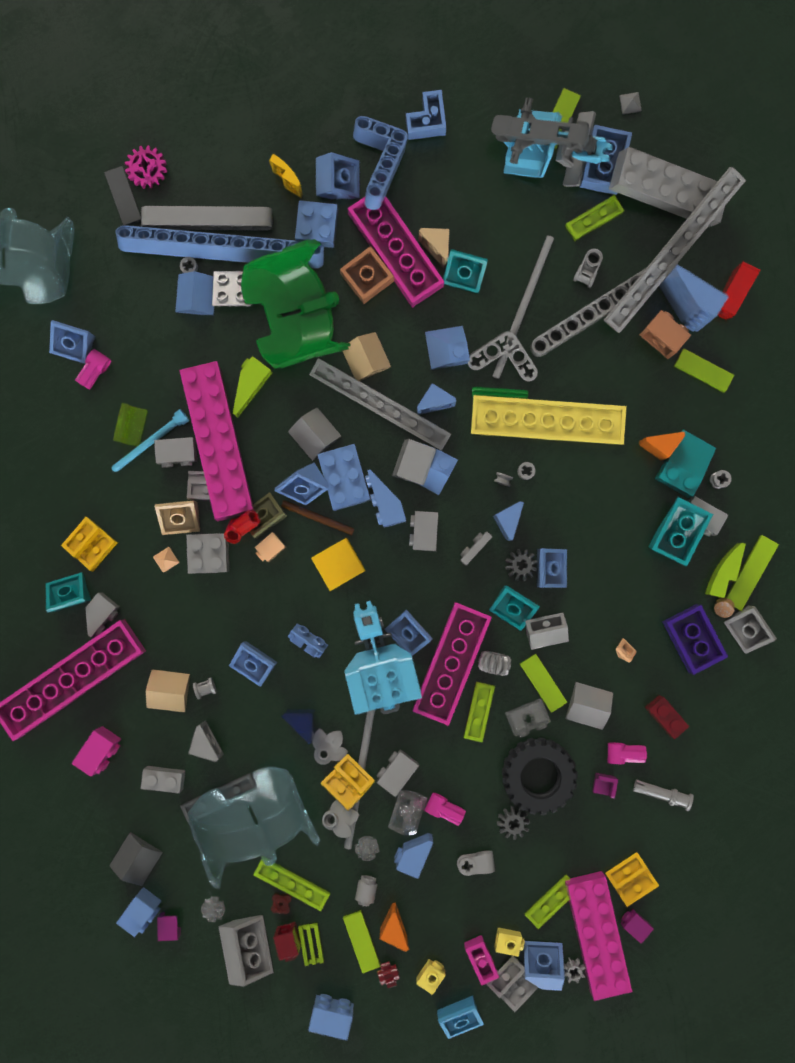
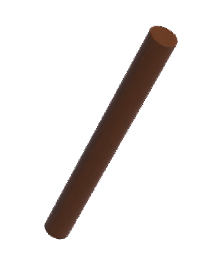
M283 500L282 508L351 536L354 532L352 527Z

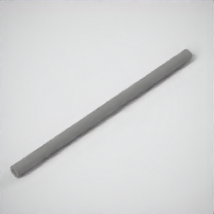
M547 235L510 329L515 335H517L554 240L552 236ZM507 337L505 344L509 343L511 345L513 337ZM506 353L499 357L492 377L500 378L508 358Z
M375 709L367 712L358 762L364 770ZM360 799L351 809L358 812ZM356 822L350 826L353 835L345 838L344 848L346 849L352 848Z

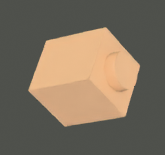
M272 532L255 547L257 549L256 555L262 561L270 562L286 546Z

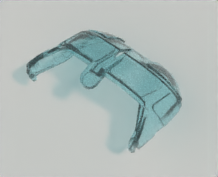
M12 208L4 209L0 214V284L22 287L28 304H44L65 296L70 275V256L72 255L73 221L66 217L61 224L49 232L38 224L16 219V210ZM3 248H5V268H6V269L2 268V250H3Z
M265 767L253 772V777L257 784L255 788L230 799L225 798L223 793L218 788H215L203 794L189 810L188 821L193 838L199 847L204 869L213 887L221 888V877L226 862H241L261 856L265 865H273L277 860L275 849L295 838L300 830L306 833L311 842L316 846L319 845L321 840L306 809L303 807L293 777L288 770L278 767ZM249 806H251L258 820V825H255V822L248 809Z

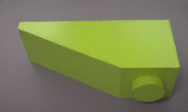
M253 356L250 359L247 358L241 366L243 369L240 372L233 414L237 418L272 374L268 367Z

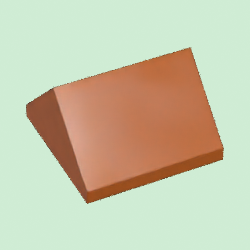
M685 432L646 437L639 441V445L662 461L671 456L685 437Z
M395 902L392 903L382 923L380 939L403 951L409 950L408 936Z

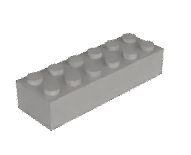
M627 147L618 154L609 190L687 219L718 181ZM724 208L708 227L721 223Z

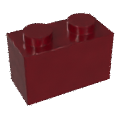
M658 695L645 707L673 739H676L689 728V725L663 696Z
M296 922L278 926L273 938L279 961L284 959L285 961L294 960L299 955L301 948Z

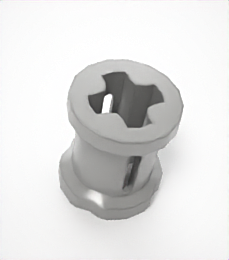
M725 470L715 472L710 476V483L717 489L724 488L731 482V475ZM721 476V479H723L724 482L720 483V480H718L717 477Z
M212 677L198 684L196 682L193 683V689L198 700L202 696L217 693Z

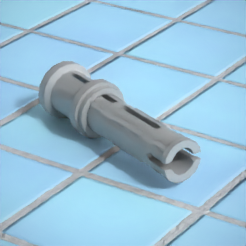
M637 779L634 783V792L667 801L670 806L677 805L685 808L686 811H690L692 807L693 794L680 793L677 789H664Z

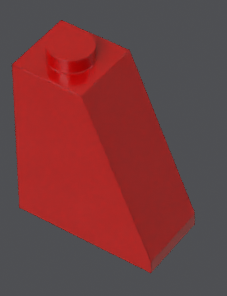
M743 261L733 270L722 292L728 298L717 314L719 317L731 319L736 315L756 280L760 269Z

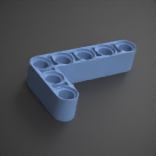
M359 116L355 120L353 138L360 143L383 151L367 186L364 201L367 208L377 210L383 203L404 155L408 134L397 127L366 116Z

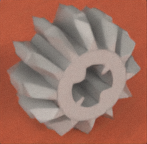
M483 651L481 656H479L478 667L481 671L501 676L508 675L511 668V658L509 656L493 651Z

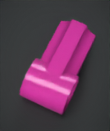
M93 349L88 354L85 366L75 379V381L89 390L99 375L103 374L111 363V359L96 349Z
M615 742L608 743L607 763H646V746L625 745L624 743Z
M434 792L424 809L432 816L442 817L457 826L462 822L466 812L463 808L448 802V799Z

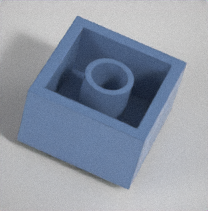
M299 200L295 240L316 239L323 247L334 248L338 218L337 204Z
M327 994L316 995L308 1031L347 1040L354 1004L343 998L339 1000L332 999Z

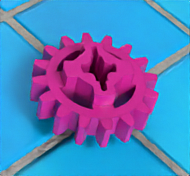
M148 145L146 150L142 146H139L140 151L138 152L133 149L134 155L128 154L127 157L130 161L125 162V165L129 167L125 169V172L129 174L128 178L130 181H134L136 186L141 183L143 189H145L147 184L150 188H153V183L160 185L158 180L165 179L162 173H167V169L163 167L167 165L166 161L162 160L164 158L163 154H158L156 148L151 151ZM145 161H146V163H147V165H148V166H147V173H146V171L144 170V169H145V165H146V164H145Z

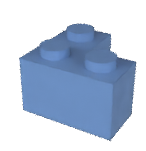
M442 90L422 92L423 111L406 113L408 140L446 135Z
M143 887L116 924L134 937L138 932L142 934L148 927V923H151L161 909L158 907L161 900Z

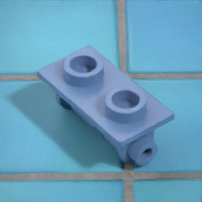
M298 623L288 635L290 641L300 648L305 643L307 646L304 651L314 658L317 657L319 659L328 647V644L322 638L313 635L305 626Z

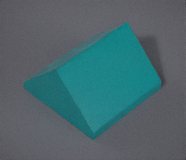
M451 249L443 277L444 284L479 293L488 259Z
M82 572L46 583L47 612H56L91 601Z
M504 585L489 611L522 631L526 626L525 621L530 620L540 606Z

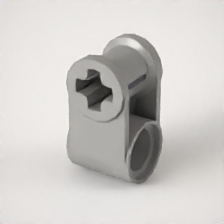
M591 249L587 252L573 281H580L586 284L588 288H591L603 259L601 251ZM588 256H596L597 263H591Z
M493 851L461 855L457 860L459 871L466 876L495 872ZM465 861H468L470 864L467 869L462 866L465 865Z

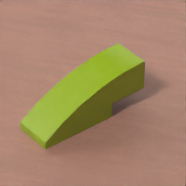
M737 543L722 558L711 576L705 594L725 598L728 582L737 581L746 544Z

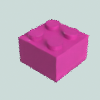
M103 726L94 730L72 764L90 777L96 773L100 774L110 763L108 758L115 755L119 750L121 738Z

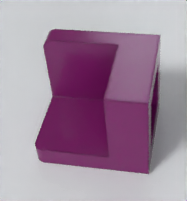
M595 773L592 792L608 795L610 798L615 799L618 779L612 775Z
M160 913L157 917L158 941L178 940L181 935V927H178V917L165 916V913Z

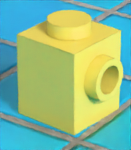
M498 928L494 945L495 952L519 957V952L523 951L525 942L522 939L521 932Z
M428 959L416 977V984L433 995L446 976L445 969H443L444 966L437 960L433 962Z

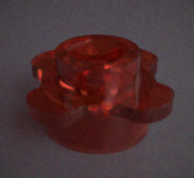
M274 894L271 911L273 913L288 914L290 912L289 902L291 897L289 895L279 896V894Z

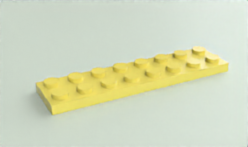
M474 395L471 434L623 445L626 406Z

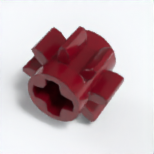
M390 961L382 963L381 969L377 971L381 985L387 984L388 988L397 985L396 980L400 979L396 964L391 965Z

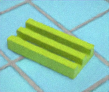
M318 923L299 926L298 930L305 966L324 963ZM311 928H314L319 958L315 957ZM305 929L307 930L311 959H308L304 936Z

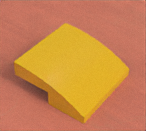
M273 154L269 160L273 173L282 177L285 189L301 198L303 193L297 176L283 160Z
M85 517L61 546L74 558L78 559L89 571L93 572L116 546L117 542L91 519Z
M347 538L311 558L330 591L366 571Z
M347 754L321 782V785L349 811L372 786L375 780Z
M638 852L605 873L627 907L659 886Z

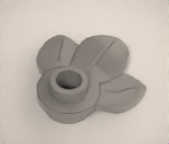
M319 728L315 732L312 744L316 749L314 751V759L317 763L325 765L331 761H341L347 755L348 751L341 747L343 741L341 731H333L326 735ZM322 751H325L327 753L326 758H322L320 756V753Z
M335 800L330 810L323 815L322 823L326 829L333 830L336 836L348 838L353 835L350 826L358 820L359 813L354 809L347 811ZM332 816L335 818V822L333 824L330 822V818Z

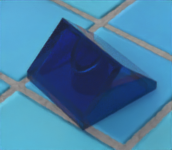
M315 709L287 710L282 717L310 744L315 734Z

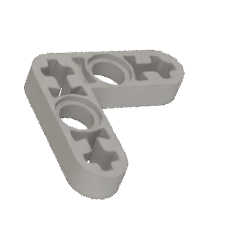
M511 331L503 332L469 355L470 361L468 366L473 370H479L506 353L525 381H533L537 377L538 371L517 336ZM505 336L513 337L512 344H504V350L501 351L500 345L496 341L500 340L501 344L505 341ZM491 345L496 346L498 349L497 354L494 356H490L487 353V348ZM483 351L488 360L485 361V358H482L479 361L480 365L472 364V357H481L482 354L480 352ZM515 352H523L524 359L522 361L514 360L513 355ZM527 360L529 361V363H526L528 369H534L531 377L524 375L526 371L523 366L521 368L518 367Z

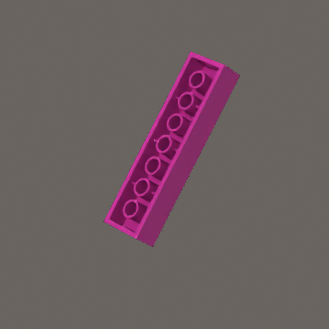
M215 361L181 369V379L215 520L222 521L238 517L247 510H254L218 362Z
M126 620L118 621L0 702L1 725L12 741L21 738L146 652V649Z

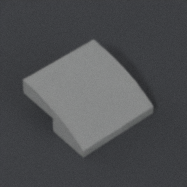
M512 956L498 970L499 978L486 983L514 1012L538 988L525 979L524 965L515 956Z

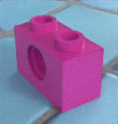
M482 935L465 942V950L481 986L499 978L498 970Z

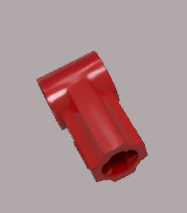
M247 510L238 518L231 519L224 533L226 541L233 544L238 543L243 535L259 525L260 519L258 514L254 510Z

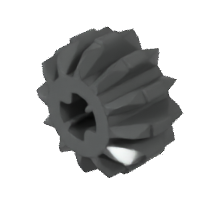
M517 549V556L513 552L510 553L513 560L508 558L505 560L511 563V566H506L505 569H512L508 574L510 577L516 573V581L519 580L520 575L522 580L526 581V574L530 578L533 577L530 570L537 571V568L532 567V564H537L538 561L530 560L535 556L533 553L527 557V549L523 551V555H521V550ZM524 560L523 564H526V568L519 570L517 562Z
M510 806V812L504 808L505 816L502 814L498 815L502 820L497 822V826L501 827L499 832H506L505 838L507 839L512 834L513 840H516V834L518 833L521 838L524 837L522 830L525 832L529 830L525 826L530 824V820L525 819L528 814L526 812L521 813L522 810L519 807L516 812L514 806ZM516 819L518 824H513L511 826L509 821H514Z

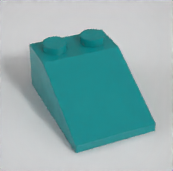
M682 430L681 432H685V437L671 456L664 461L655 480L689 498L693 497L699 487L716 448L689 432Z
M678 497L657 529L649 548L687 566L714 514Z

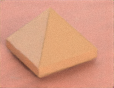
M167 547L153 557L163 573L180 563L170 547Z
M624 638L616 648L617 656L629 663L637 653Z

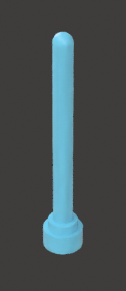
M181 409L176 411L170 422L112 466V470L114 472L119 471L153 445L154 440H159L177 425H185L190 421Z

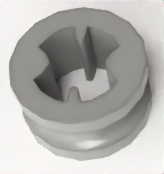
M185 257L180 262V269L183 273L197 272L198 265L193 258ZM189 262H192L191 264L192 266H194L193 269L189 268V270L186 271L187 269L186 267H184V265H188Z
M524 462L518 467V475L521 479H531L535 474V467L532 463ZM523 466H525L526 468H531L532 471L529 472L531 473L530 476H528L527 474H522L521 471H523Z
M497 472V479H494V482L510 487L509 481L513 477Z

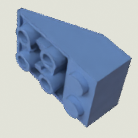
M367 470L368 475L365 478L368 488H372L374 492L370 496L373 506H378L379 512L376 513L379 525L383 524V527L386 528L406 522L401 501L371 470Z

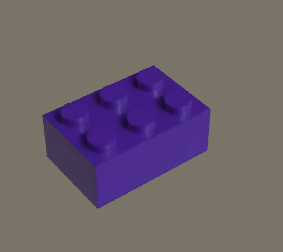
M696 604L662 621L688 673L694 675L728 657L702 605Z

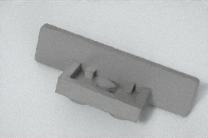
M593 111L579 113L577 122L584 121L589 124L590 130L588 135L592 134L596 113ZM559 145L556 161L567 167L563 185L565 187L580 186L585 161L572 157L573 151L566 147L565 154L561 155L562 145Z

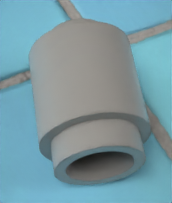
M362 875L361 880L358 881L355 900L358 901L359 905L369 906L374 903L377 889L375 877Z

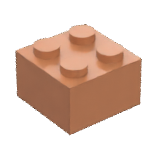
M371 246L340 269L342 277L363 304L394 282V276Z
M661 310L639 335L669 359L677 353L691 334L688 333L689 330L684 325L676 323L670 313Z

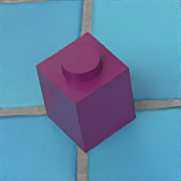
M634 909L630 912L627 911L621 919L622 922L620 924L641 944L654 930L651 924Z

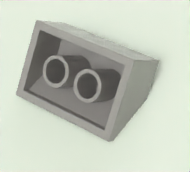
M263 915L233 920L219 926L230 985L246 986L274 973Z

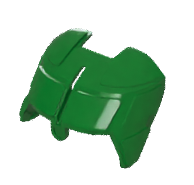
M316 239L305 240L286 247L280 252L264 255L244 265L241 290L244 302L246 304L263 305L271 330L269 336L259 338L256 342L262 357L275 369L285 368L313 357L316 358L345 351L351 346L350 343L331 341L334 332L331 308L339 303V296L335 291L326 293L317 273L308 264L314 251L321 245ZM301 309L300 313L286 317L282 316L284 313Z

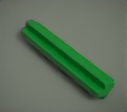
M472 388V397L476 395L528 399L527 390Z

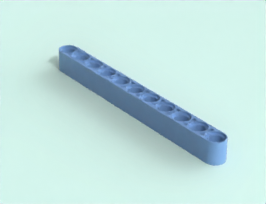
M120 226L116 229L118 248L124 252L247 263L264 255L277 253L286 247L303 242L137 226ZM322 244L314 251L308 263L311 268H320L324 264V247Z

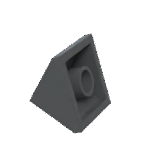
M130 832L111 862L110 867L121 881L143 886L163 852Z

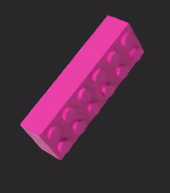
M385 196L381 207L377 210L367 208L364 204V197L348 208V215L369 246L372 247L392 273L394 282L413 308L443 288L444 280L387 197Z
M454 603L421 685L422 698L415 700L412 708L413 712L449 726L491 621V616L459 603Z
M600 871L566 880L565 885L583 963L586 968L587 981L594 1001L632 992L606 876Z

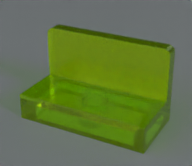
M122 403L113 440L123 444L139 446L148 411Z

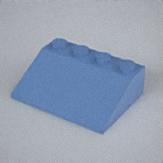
M679 265L659 285L680 321L690 331L698 332L713 320L728 298L727 295Z

